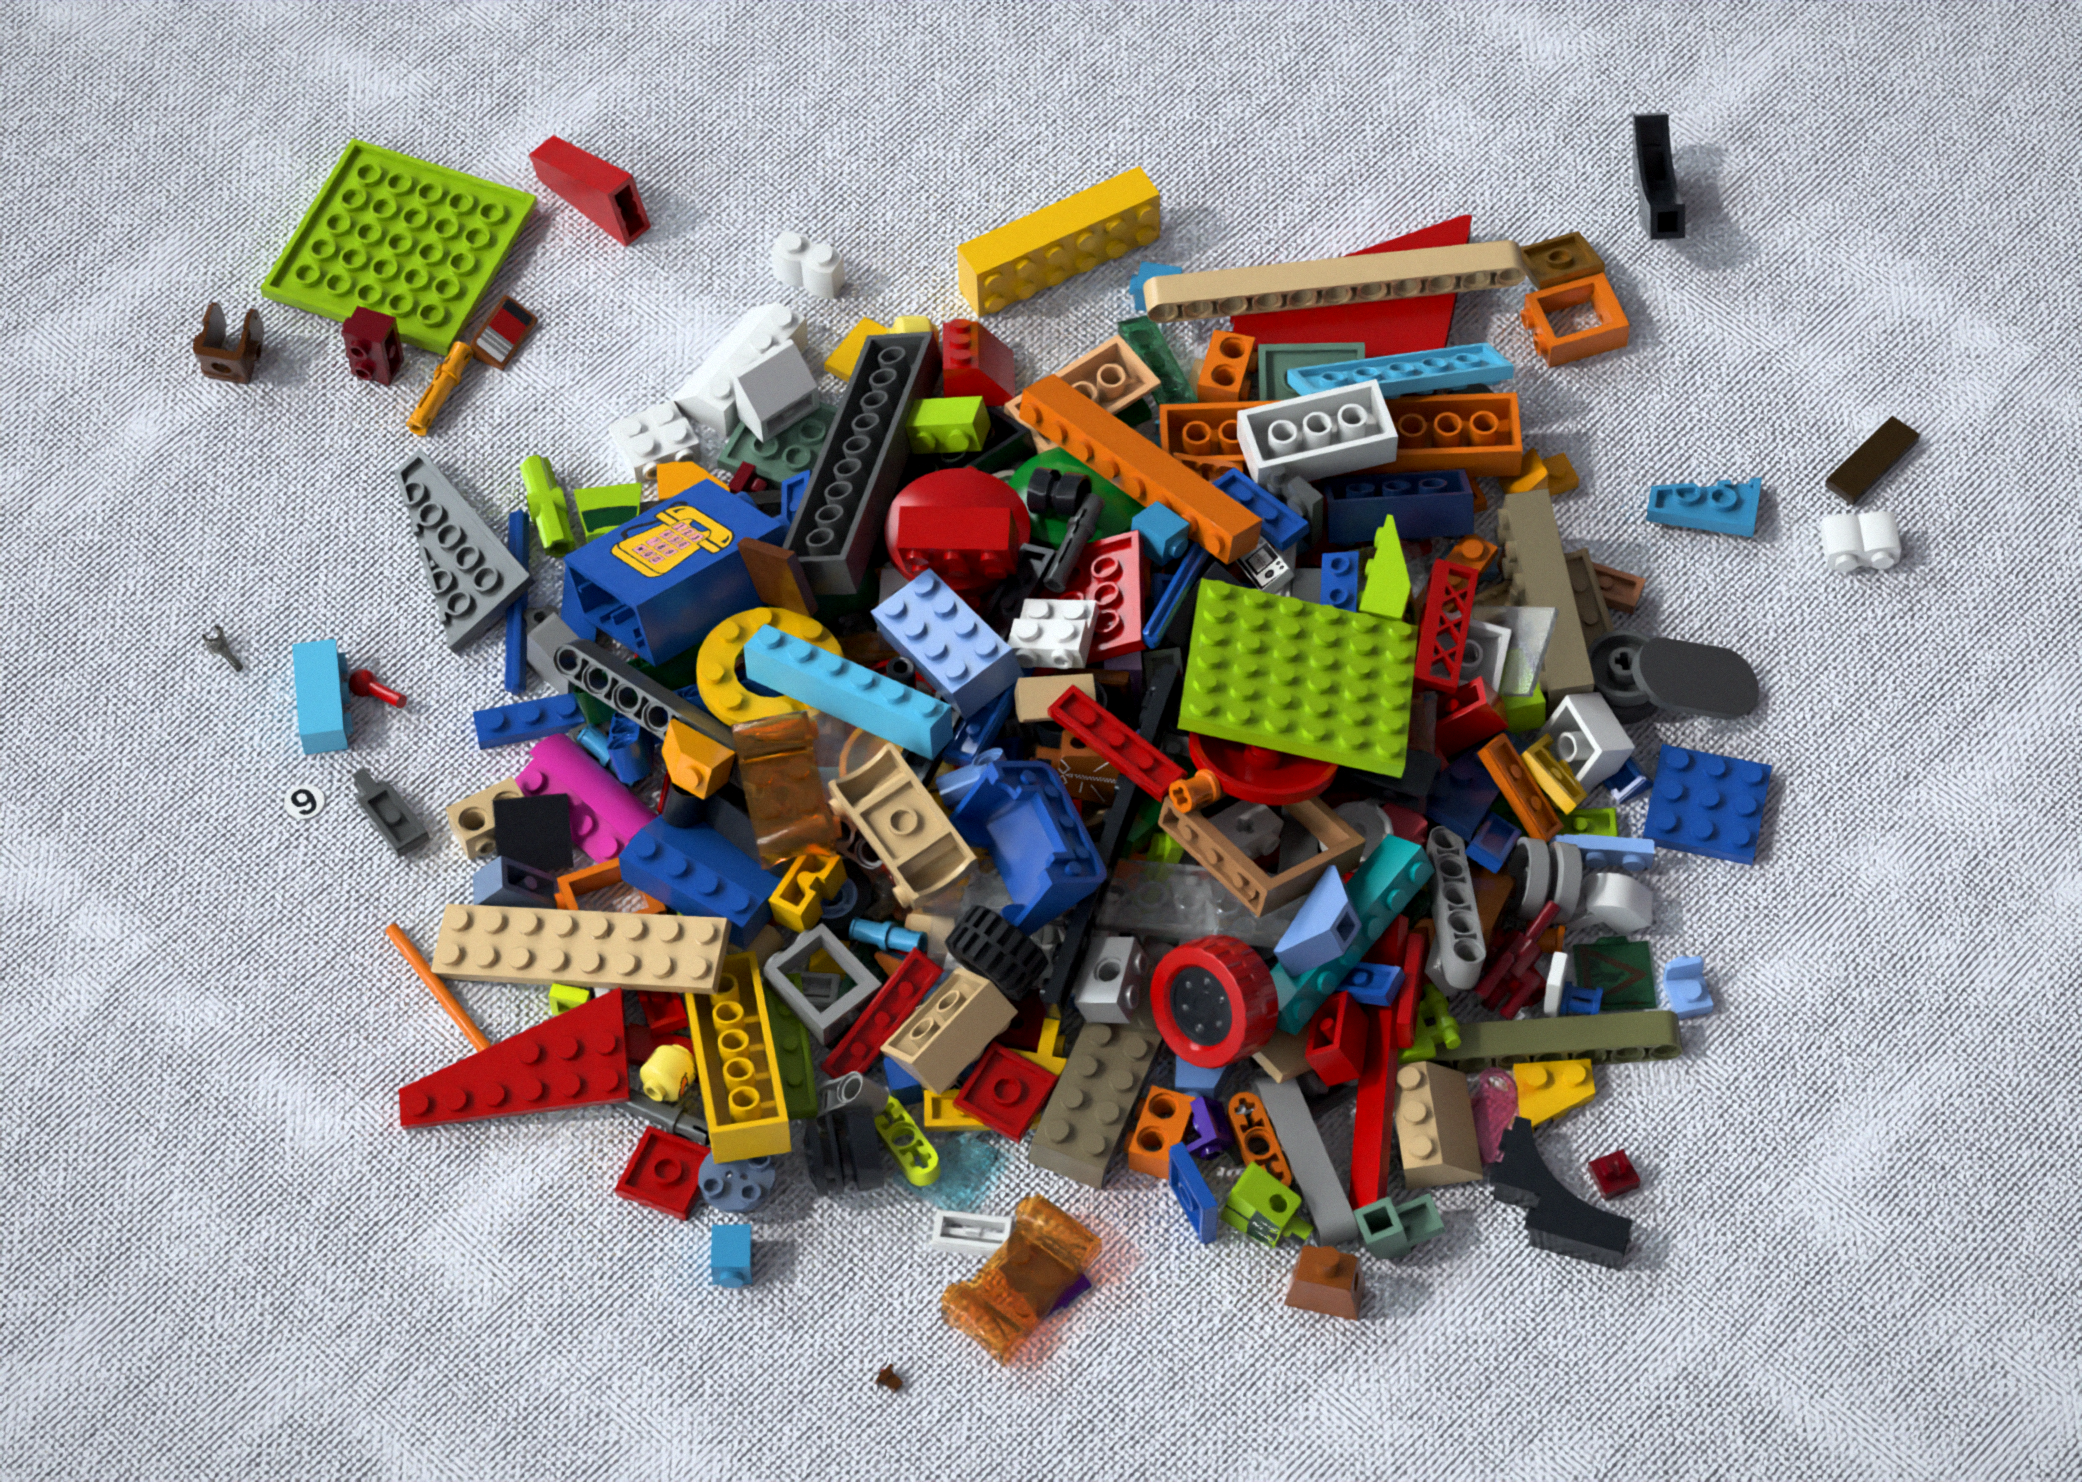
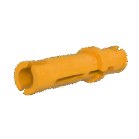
M455 342L445 361L434 370L435 376L406 422V426L410 427L409 430L419 436L427 434L449 393L460 384L462 380L461 374L474 355V352L470 350L471 348L467 344Z

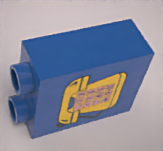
M706 478L564 556L563 559L583 618L657 667L706 639L708 634L727 618L768 604L760 601L737 543L746 536L782 548L791 523L783 515L779 514L771 518L759 511L757 505L747 493L740 491L734 495Z

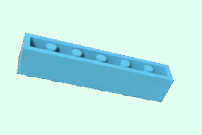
M764 624L743 646L747 678L923 757L933 760L953 738L951 705L770 625Z

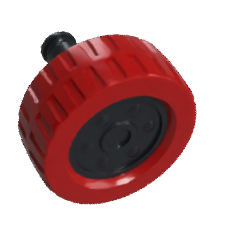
M1212 934L1197 938L1169 951L1157 965L1150 989L1152 1013L1157 1028L1165 1042L1186 1062L1207 1069L1228 1066L1259 1052L1269 1042L1278 1020V995L1270 973L1277 965V962L1266 965L1262 958L1248 944L1224 934Z

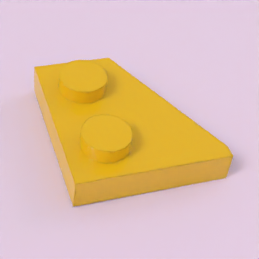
M1547 733L1521 754L1520 758L1534 780L1546 792L1548 801L1555 808L1563 810L1567 815L1588 795L1574 777L1572 769L1566 760L1561 759L1558 763L1549 750L1554 740Z
M1591 1059L1514 1064L1513 1075L1519 1117L1531 1120L1532 1133H1534L1535 1127L1550 1119L1554 1122L1565 1116L1569 1110L1580 1108L1595 1098Z

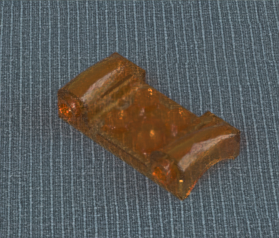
M806 710L732 724V740L761 870L769 869L777 863L798 856L820 855L828 858L835 857L836 838L842 837L839 816H831L829 808L826 807L813 751V740L819 739L816 717L809 718Z
M1040 1193L1036 1194L1033 1198L1026 1196L1020 1202L1014 1213L1018 1217L1016 1219V1229L971 1282L968 1283L966 1280H963L958 1285L955 1282L951 1283L940 1298V1302L943 1303L941 1307L942 1322L968 1335L982 1346L1002 1367L1009 1362L1055 1305L1102 1252L1101 1238Z

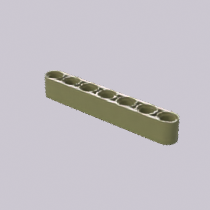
M1669 1010L1458 1024L1460 1028L1458 1034L1461 1040L1460 1046L1455 1049H1448L1445 1042L1435 1044L1436 1057L1425 1061L1465 1074L1513 1071L1514 1064L1577 1059H1591V1065L1665 1061L1680 1056L1683 1053L1678 1014Z

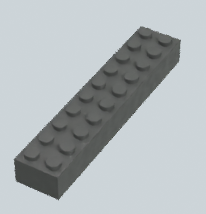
M933 331L867 335L782 546V548L796 552L813 595L857 594L912 449L905 429L907 419L916 399H931L943 368V361Z

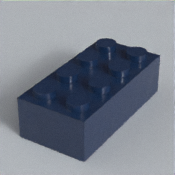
M1465 468L1321 478V495L1324 496L1323 523L1329 544L1335 543L1337 546L1347 547L1362 541L1374 543L1378 527H1384L1387 514L1393 515L1399 539H1407L1411 542H1423L1428 540L1429 537L1442 536L1445 539L1458 540L1464 538L1465 535H1474L1473 491Z

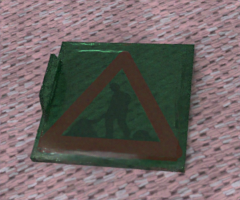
M1626 936L1599 937L1593 944L1572 945L1577 987L1596 990L1597 987L1604 988L1600 1011L1656 1009L1648 941L1629 942Z

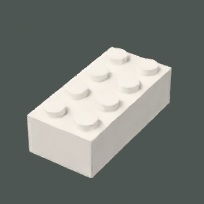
M1377 379L1240 410L1237 413V438L1251 478L1266 491H1269L1267 489V476L1270 473L1271 467L1276 464L1282 465L1285 468V473L1292 479L1299 475L1308 482L1396 461L1398 435Z

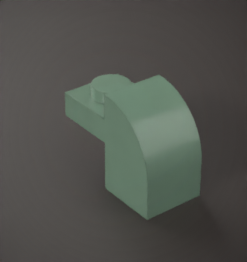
M1430 1193L1397 1207L1393 1206L1390 1196L1353 1211L1371 1256L1377 1259H1393L1411 1254L1410 1247L1446 1233Z

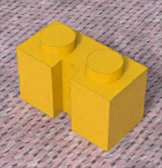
M808 841L768 900L775 921L800 934L807 929L812 930L823 914L820 904L821 900L826 898L832 901L847 879L841 856Z

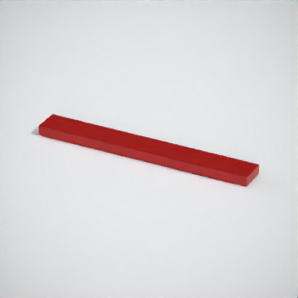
M1401 914L1397 915L1369 948L1368 963L1401 967L1404 971L1409 918ZM1401 987L1391 1006L1365 1003L1364 1013L1370 1021L1362 1076L1358 1079L1348 1201L1352 1212L1387 1197L1398 1059L1396 1021Z

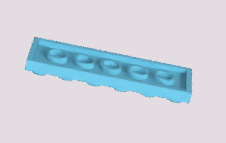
M1484 342L1288 369V384L1301 396L1377 379L1383 398L1397 399L1401 394L1414 392L1420 395H1427L1433 393L1434 389L1441 388L1462 390L1470 384L1497 385L1501 380L1513 379L1514 365L1489 343Z

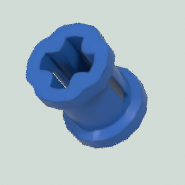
M1565 981L1560 1015H1566L1567 1012L1581 1015H1599L1604 988L1597 987L1596 990L1576 987L1572 985V982ZM1573 999L1582 1000V1001H1587V1002H1590V1003L1581 1002V1001H1575V1000H1573Z

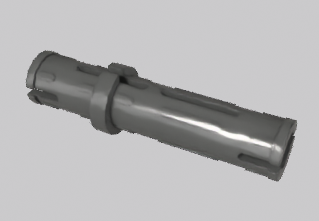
M1087 493L1083 496V501L1075 517H1071L1066 525L1067 533L1043 579L1044 586L1053 592L1061 593L1065 590L1066 584L1087 541L1091 540L1096 533L1095 524L1106 505L1104 504L1105 501L1096 494Z
M630 1088V1102L611 1104L665 1127L668 1133L684 1135L704 1146L710 1144L709 1136L699 1132L700 1129L708 1132L706 1120L688 1113L686 1107L681 1105L674 1107L663 1101H655L648 1095Z

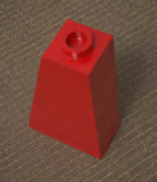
M552 135L529 154L540 182L627 247L651 227L632 174L555 135Z

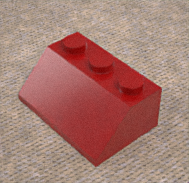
M954 319L950 322H943L944 398L982 396L985 406H1004V404L1015 398L1014 351L978 321Z

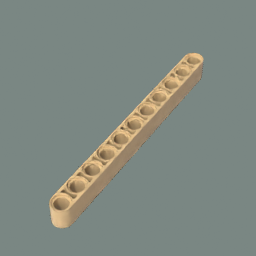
M1501 240L1157 276L1144 283L1143 292L1148 319L1155 323H1169L1505 288L1520 284L1525 280L1526 273L1520 245L1512 240Z

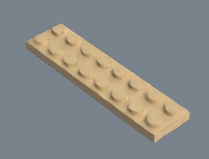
M446 904L431 972L437 974L440 979L540 985L556 983L575 987L611 989L621 987L628 990L717 994L732 924L727 918Z

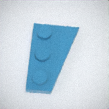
M1762 477L1749 478V483L1732 485L1731 480L1717 481L1716 486L1699 487L1695 483L1651 486L1646 521L1753 537Z

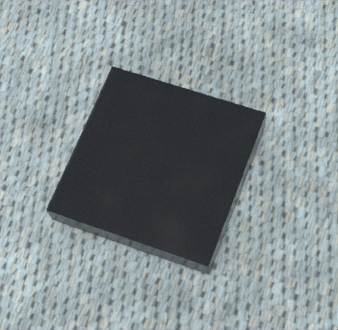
M566 792L491 800L496 858L502 855L541 871L574 868L568 795Z

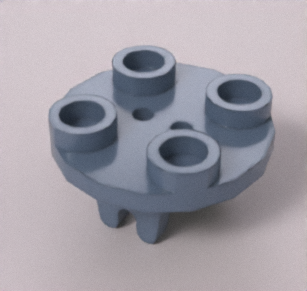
M711 1149L699 1168L698 1184L704 1199L713 1208L726 1213L744 1214L749 1210L757 1208L769 1198L775 1187L776 1170L771 1155L714 1164Z

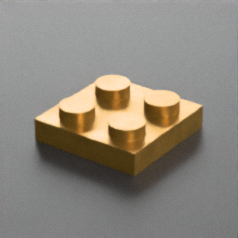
M1579 231L1520 247L1525 273L1538 291L1603 272L1605 274L1604 262Z

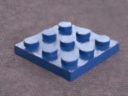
M1662 744L1642 839H1652L1655 841V847L1752 866L1772 765Z

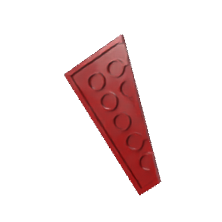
M618 987L399 1088L401 1127L407 1130L630 1102L631 1089L622 988Z

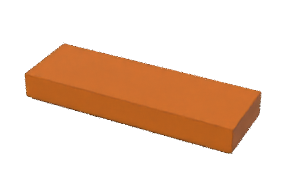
M1505 733L1496 736L1477 752L1531 838L1541 839L1547 843L1564 827Z

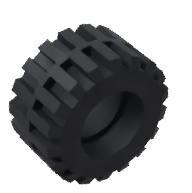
M972 905L944 941L949 953L965 969L990 980L1006 998L1021 1001L1049 965L1044 952L1027 935L996 912L980 905Z

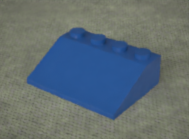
M662 814L641 828L618 856L623 881L684 916L727 918L732 924L728 941L743 950L748 948L772 918L773 912L768 900L783 879L768 872L705 821L691 827L680 828L667 823L663 819Z

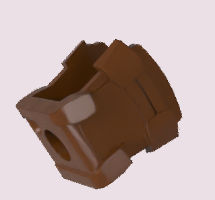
M212 301L211 304H208L202 320L204 325L203 331L195 335L192 347L195 356L199 359L202 374L210 379L248 384L254 371V361L258 362L262 354L264 326L261 316L256 309L250 308L246 312L243 332L236 352L222 350L221 347L226 337V319L219 303Z

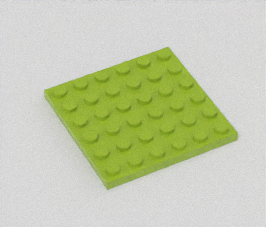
M352 138L260 287L262 297L344 323L347 317L352 316L357 305L396 317L401 342L448 356L453 344L460 339L538 205L537 196Z
M1201 578L1177 728L1402 778L1406 761L1418 626L1402 621L1374 617L1367 613L1342 610L1331 605H1320L1302 601L1295 597H1284L1266 593L1259 589L1235 586L1219 580L1213 581Z

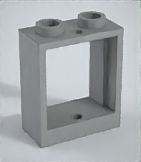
M823 923L813 930L807 929L803 931L791 947L784 952L779 951L773 954L767 960L764 967V985L823 1046L854 1024L882 988V984ZM820 948H823L858 984L822 1013L785 977L786 974Z

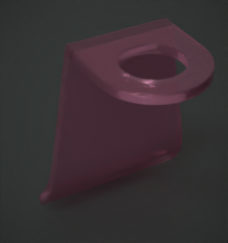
M1488 1067L1480 1074V1091L1470 1100L1481 1163L1495 1161L1505 1128H1508L1518 1105V1087L1515 1080L1499 1068ZM1496 1076L1501 1078L1507 1084L1508 1091H1501L1491 1084L1489 1077Z

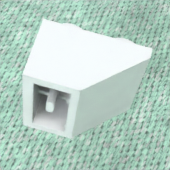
M791 338L780 345L773 346L766 354L751 363L744 364L733 374L738 417L762 443L820 408L818 386L795 342Z

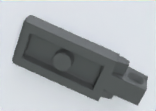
M365 768L352 774L355 782L354 787L359 792L355 796L358 807L398 859L430 840L427 830L389 781L381 780L376 783Z

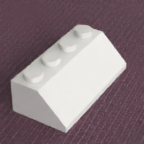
M779 302L752 308L671 400L674 401L678 410L727 437L741 420L737 414L733 374L744 364L755 361L766 354L773 346L780 345L790 338L795 342L799 352H801L809 343L806 317Z

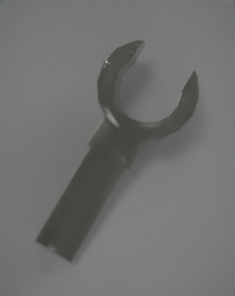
M214 626L218 636L214 639H209L204 633L202 634L209 653L214 655L220 654L236 672L243 669L244 666L228 648V642L222 627Z

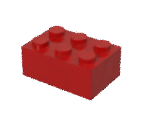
M900 506L897 550L907 573L917 577L930 568L934 573L948 574L953 578H968L970 574H985L986 577L991 579H1004L1007 577V574L1016 575L1019 531L1011 508Z

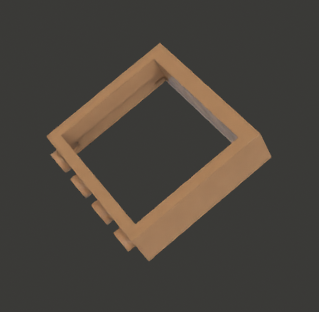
M1221 790L1217 801L1229 796V794ZM1169 795L1164 798L1158 825L1258 918L1312 892L1329 865L1336 866L1341 876L1358 868L1366 844V840L1318 796L1300 803L1281 805L1319 839L1328 850L1270 878L1198 812L1215 802H1202L1195 805L1193 810L1181 813L1174 807Z

